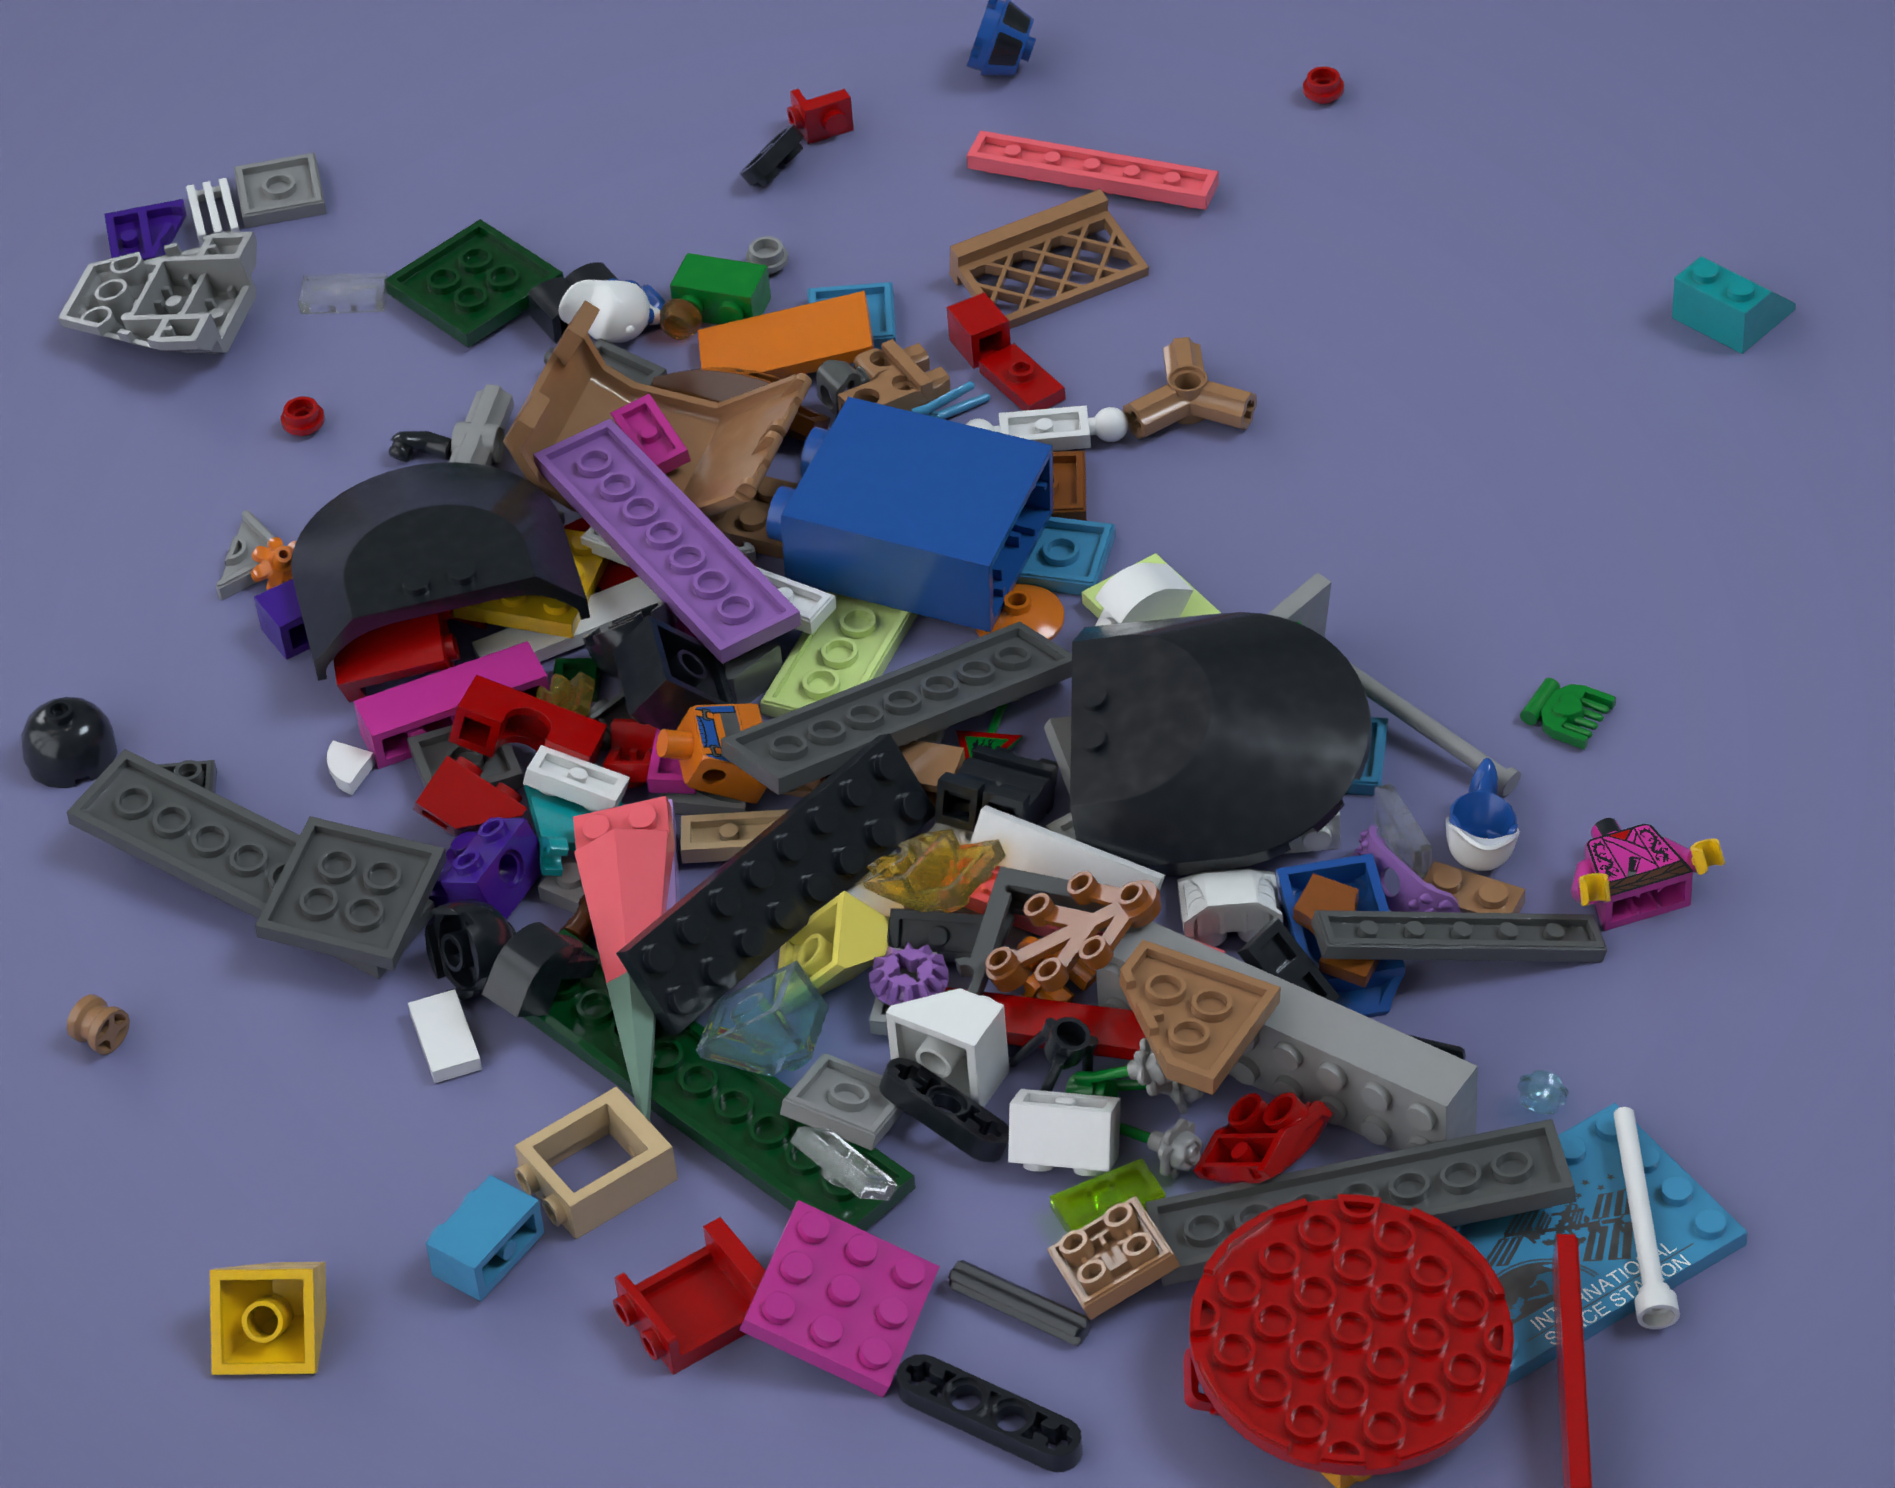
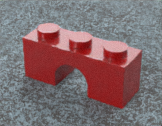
M476 674L457 706L449 742L493 758L500 746L507 743L524 744L533 748L536 752L543 745L596 764L607 724Z

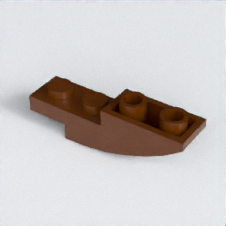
M709 367L657 376L653 378L651 385L719 403L782 378L753 370ZM801 405L786 435L806 441L814 427L828 429L831 418Z

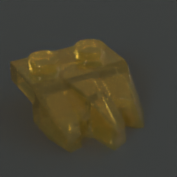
M953 829L923 833L901 842L898 846L901 849L900 853L880 857L869 864L867 868L872 875L862 883L866 889L919 912L942 909L943 912L950 913L968 904L970 901L969 896L979 885L992 877V871L1006 857V854L999 839L960 845Z

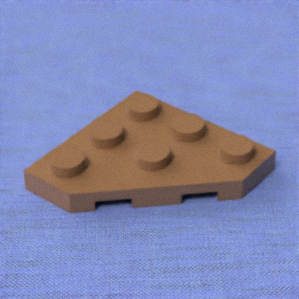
M1142 940L1120 968L1119 985L1166 1079L1211 1095L1216 1092L1280 1003L1281 987L1146 940Z

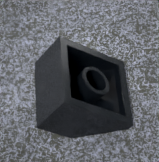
M649 615L613 650L618 677L621 681L627 703V710L630 716L640 724H649L660 730H677L689 708L695 705L734 704L723 664L703 643Z

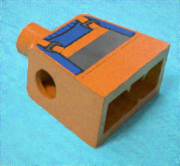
M758 704L695 705L689 708L677 730L662 729L659 732L656 742L658 756L661 758L679 759L684 783L689 788L754 804L758 803L767 788L721 755L722 738L762 723Z

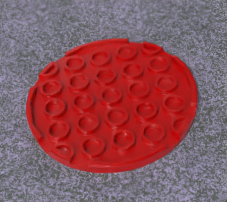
M1337 1194V1199L1307 1202L1305 1198L1278 1205L1247 1221L1224 1240L1206 1263L1203 1275L1192 1297L1189 1319V1344L1196 1375L1205 1394L1225 1421L1245 1439L1261 1450L1302 1468L1336 1475L1370 1476L1404 1471L1426 1464L1461 1445L1479 1429L1494 1410L1506 1386L1512 1362L1514 1329L1505 1300V1291L1495 1271L1473 1244L1454 1228L1415 1207L1410 1211L1402 1207L1382 1203L1381 1197L1360 1194Z

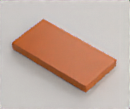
M865 291L698 330L701 368H739L766 373L782 379L794 374L817 372L818 368L827 360H838L851 364L854 363L858 354L875 349L869 305Z

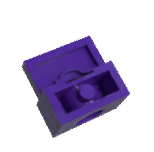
M489 818L480 826L478 832L467 831L458 835L446 852L447 861L429 899L434 901L435 908L457 900L474 899L495 907L507 920L542 874L540 870V844L526 818Z

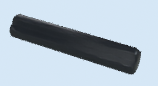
M957 1261L949 1273L948 1278L951 1289L1075 1346L1081 1345L1090 1332V1320L1087 1316L967 1261Z

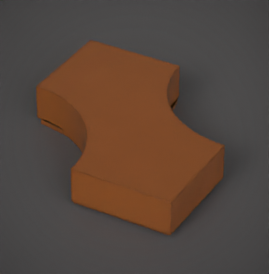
M1313 873L1293 908V920L1314 934L1311 921L1315 910L1356 911L1359 889ZM1321 955L1319 971L1365 988L1381 959H1323Z

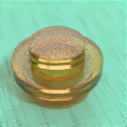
M670 299L664 303L660 310V326L668 336L674 339H687L691 335L696 334L702 325V316L699 310L688 301Z

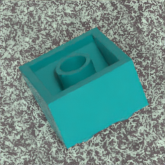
M1702 256L1674 278L1672 318L1741 354L1746 352L1788 317L1796 308V303Z

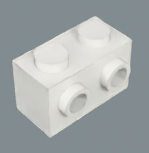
M1020 1089L1010 1102L1008 1162L1021 1163L1024 1169L1036 1172L1049 1171L1054 1167L1073 1168V1172L1081 1176H1098L1103 1174L1104 1171L1109 1172L1119 1157L1121 1098Z

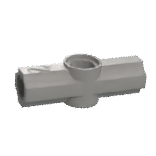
M486 384L483 390L476 392L465 422L458 421L454 426L451 440L452 455L449 462L474 463L487 466L501 462L505 448L503 442L505 429L514 408L513 395L505 392L501 386Z

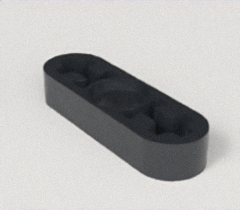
M895 1058L888 1062L879 1084L880 1092L886 1099L970 1157L983 1162H995L1002 1157L1009 1140V1127L1003 1120L918 1062L907 1058ZM938 1107L945 1108V1109L951 1111L952 1113L943 1111V1110L939 1109Z

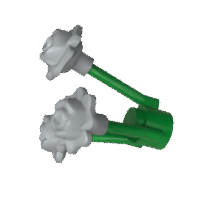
M1146 1038L1140 1040V1050L1135 1052L1134 1060L1129 1061L1128 1065L1098 1071H1076L1070 1076L1066 1085V1093L1118 1097V1091L1147 1090L1150 1096H1157L1158 1094L1169 1095L1181 1114H1186L1192 1102L1203 1096V1091L1166 1079ZM1125 1077H1130V1078H1131V1079H1125V1080H1113V1079H1119V1078H1125ZM1180 1118L1175 1126L1165 1133L1157 1130L1150 1133L1120 1122V1134L1146 1143L1150 1150L1158 1152L1160 1159L1159 1172L1163 1176L1176 1179L1181 1170L1189 1171L1200 1160L1202 1142L1194 1134L1195 1123Z

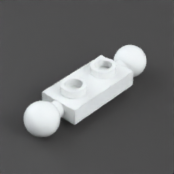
M1087 405L998 413L999 426H992L990 422L980 418L972 419L966 423V425L1053 445V451L1091 448L1090 435H1097L1105 442H1116L1126 435L1129 426L1127 416L1122 410L1115 407H1106L1100 410L1095 417L1088 418Z

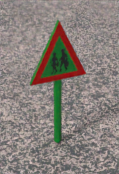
M1008 703L996 708L987 732L956 730L959 745L964 748L965 760L969 757L972 758L973 750L978 745L995 749L997 746L1012 749L1023 739L1022 735L996 733Z

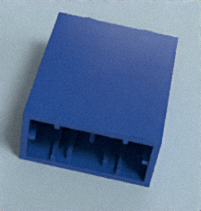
M848 397L830 430L814 427L809 433L801 457L800 471L802 479L796 489L786 486H780L777 489L769 507L766 531L769 539L783 543L785 577L819 590L991 632L1003 610L1004 596L1013 590L1053 513V445Z

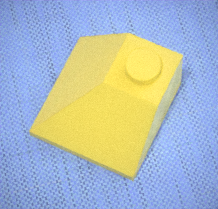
M843 891L813 913L807 925L780 947L773 1011L783 1015L854 979L870 966H873L874 957H884L887 952L889 918L846 891Z

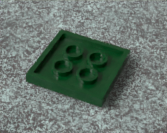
M479 219L384 279L387 294L469 348L529 309L528 292L546 280L563 277V272Z

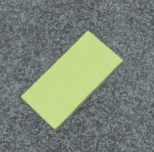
M827 592L835 595L836 609L812 635L805 632L801 634L760 701L761 714L778 717L882 676L918 614Z

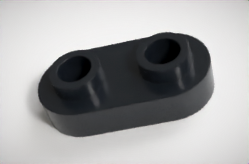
M794 124L789 125L776 135L744 167L740 175L750 186L759 183L762 187L766 186L781 172L777 167L781 161L786 164L802 151L803 147L799 142L804 138V135Z

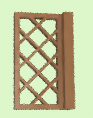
M1099 189L951 245L949 275L957 286L963 284L972 297L985 292L995 305L998 300L1020 305L1018 311L1005 315L1009 320L1010 329L1144 278L1148 276L1149 266L1108 211L1109 200L1102 190ZM1105 229L1111 236L1109 243L1087 238V236ZM1063 245L1074 247L1071 258L1049 253L1050 250ZM1081 250L1103 254L1100 265L1078 260ZM1110 257L1129 261L1132 267L1118 270L1107 267ZM1026 259L1037 262L1033 272L1011 267L1013 264ZM1044 264L1066 269L1063 278L1058 279L1040 274ZM1073 271L1095 276L1093 282L1085 285L1070 282L1069 280ZM987 274L999 276L995 287L978 283L976 279ZM1006 279L1028 283L1025 293L1002 289ZM1035 286L1057 290L1056 296L1049 299L1034 297L1032 293Z

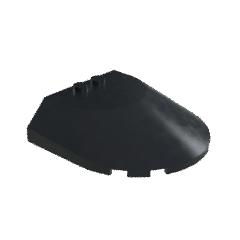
M460 462L427 463L403 467L371 477L342 492L323 506L300 533L292 554L291 569L293 582L318 681L327 679V667L336 655L351 641L367 632L393 623L507 597L537 595L554 598L576 608L581 620L590 618L584 588L556 506L532 482L517 474L487 465Z
M1219 613L1084 627L1072 642L1070 808L1076 840L1162 873L1165 877L1250 866L1290 851V842L1312 828L1318 833L1335 817L1345 805L1342 799L1354 779L1360 780L1366 766L1371 745L1372 722L1367 696L1356 671L1336 646L1314 630L1295 621L1262 613Z

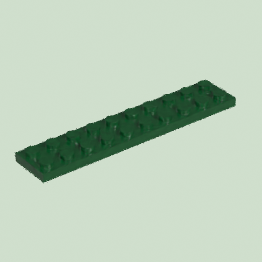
M565 929L561 930V931L558 933V934H564V935H568V936H571V937H574V938L578 939L577 937H575L574 935H572L571 933H569V932H568L567 930H565ZM582 942V949L599 959L593 977L561 980L549 1014L523 1018L634 1097L599 953ZM656 1018L651 1110L791 1212L796 1202L800 1200L866 1231L916 1188L914 1175L878 1149L874 1148L871 1151L780 1115L782 1101L792 1089L722 1039L714 1037L712 1032L695 1020L679 1034L667 1035Z

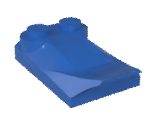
M1373 853L1276 868V881L1281 896V912L1288 922L1291 935L1318 969L1321 952L1316 937L1310 930L1293 920V908L1314 873L1359 889L1356 911H1389ZM1381 959L1365 988L1322 973V975L1340 996L1335 1003L1366 1017L1386 1015L1390 1011L1394 995L1405 976L1404 960Z

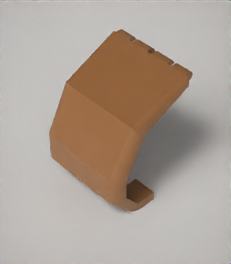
M585 300L562 334L503 440L526 480L539 487L551 499L571 511L577 512L540 473L535 465L533 454L608 419L612 420L611 412L650 394L688 449L691 459L690 462L665 475L708 518L750 502L756 495L767 473V469L770 467L783 438L798 412V408L801 406L812 384L811 378L803 373L794 374L719 403L637 383L604 362L587 333L600 309Z

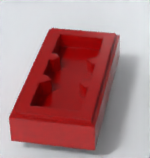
M1015 343L979 360L980 373L1022 411L1048 409L1066 399L1065 387Z

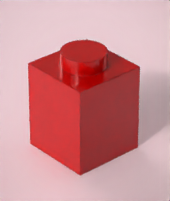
M985 292L946 307L949 341L973 369L979 367V360L1011 345L1009 320Z

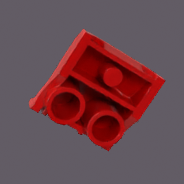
M1291 1092L1277 1096L1269 1104L1257 1093L1247 1094L1240 1098L1230 1109L1228 1114L1229 1124L1215 1130L1193 1172L1200 1179L1219 1183H1260L1271 1179L1285 1171L1304 1155L1325 1130L1333 1113L1322 1101L1306 1102V1104H1303Z

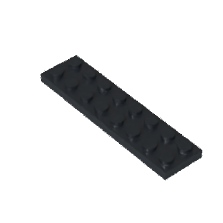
M891 734L877 736L616 953L667 1035H676L684 1030L804 928L813 913L843 891L851 888L935 816V807Z

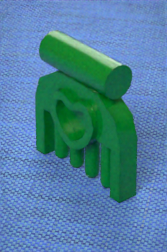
M1545 678L1521 711L1520 718L1527 725H1535L1541 717L1543 732L1553 739L1585 750L1588 745V738L1592 737V732L1580 726L1596 730L1598 724L1584 717L1598 722L1603 721L1604 717L1602 714L1583 708V706L1607 714L1609 709L1613 710L1615 707L1616 697L1585 685L1569 684L1560 688V684L1556 680Z

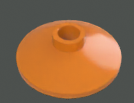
M1015 584L1013 590L1004 596L1003 610L991 632L1020 621L1047 639L1052 640L1058 635L1064 624L1063 605L1055 594L1043 587ZM975 629L979 637L991 633Z

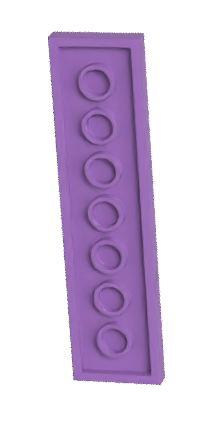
M611 419L533 454L535 465L548 482L663 602L667 603L668 608L722 664L801 626L800 611Z

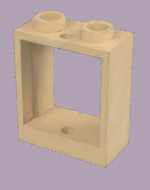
M617 1086L514 1145L519 1166L515 1168L514 1173L519 1185L528 1195L535 1193L542 1201L545 1213L555 1226L562 1224L575 1239L587 1234L678 1180L673 1146ZM610 1133L632 1159L573 1193L551 1167Z

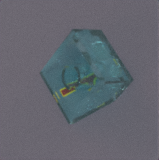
M795 961L715 1002L696 1051L702 1059L769 1077L785 1069L789 1071L798 1070L813 1057V1051L822 1032V1026L829 1006L798 961Z

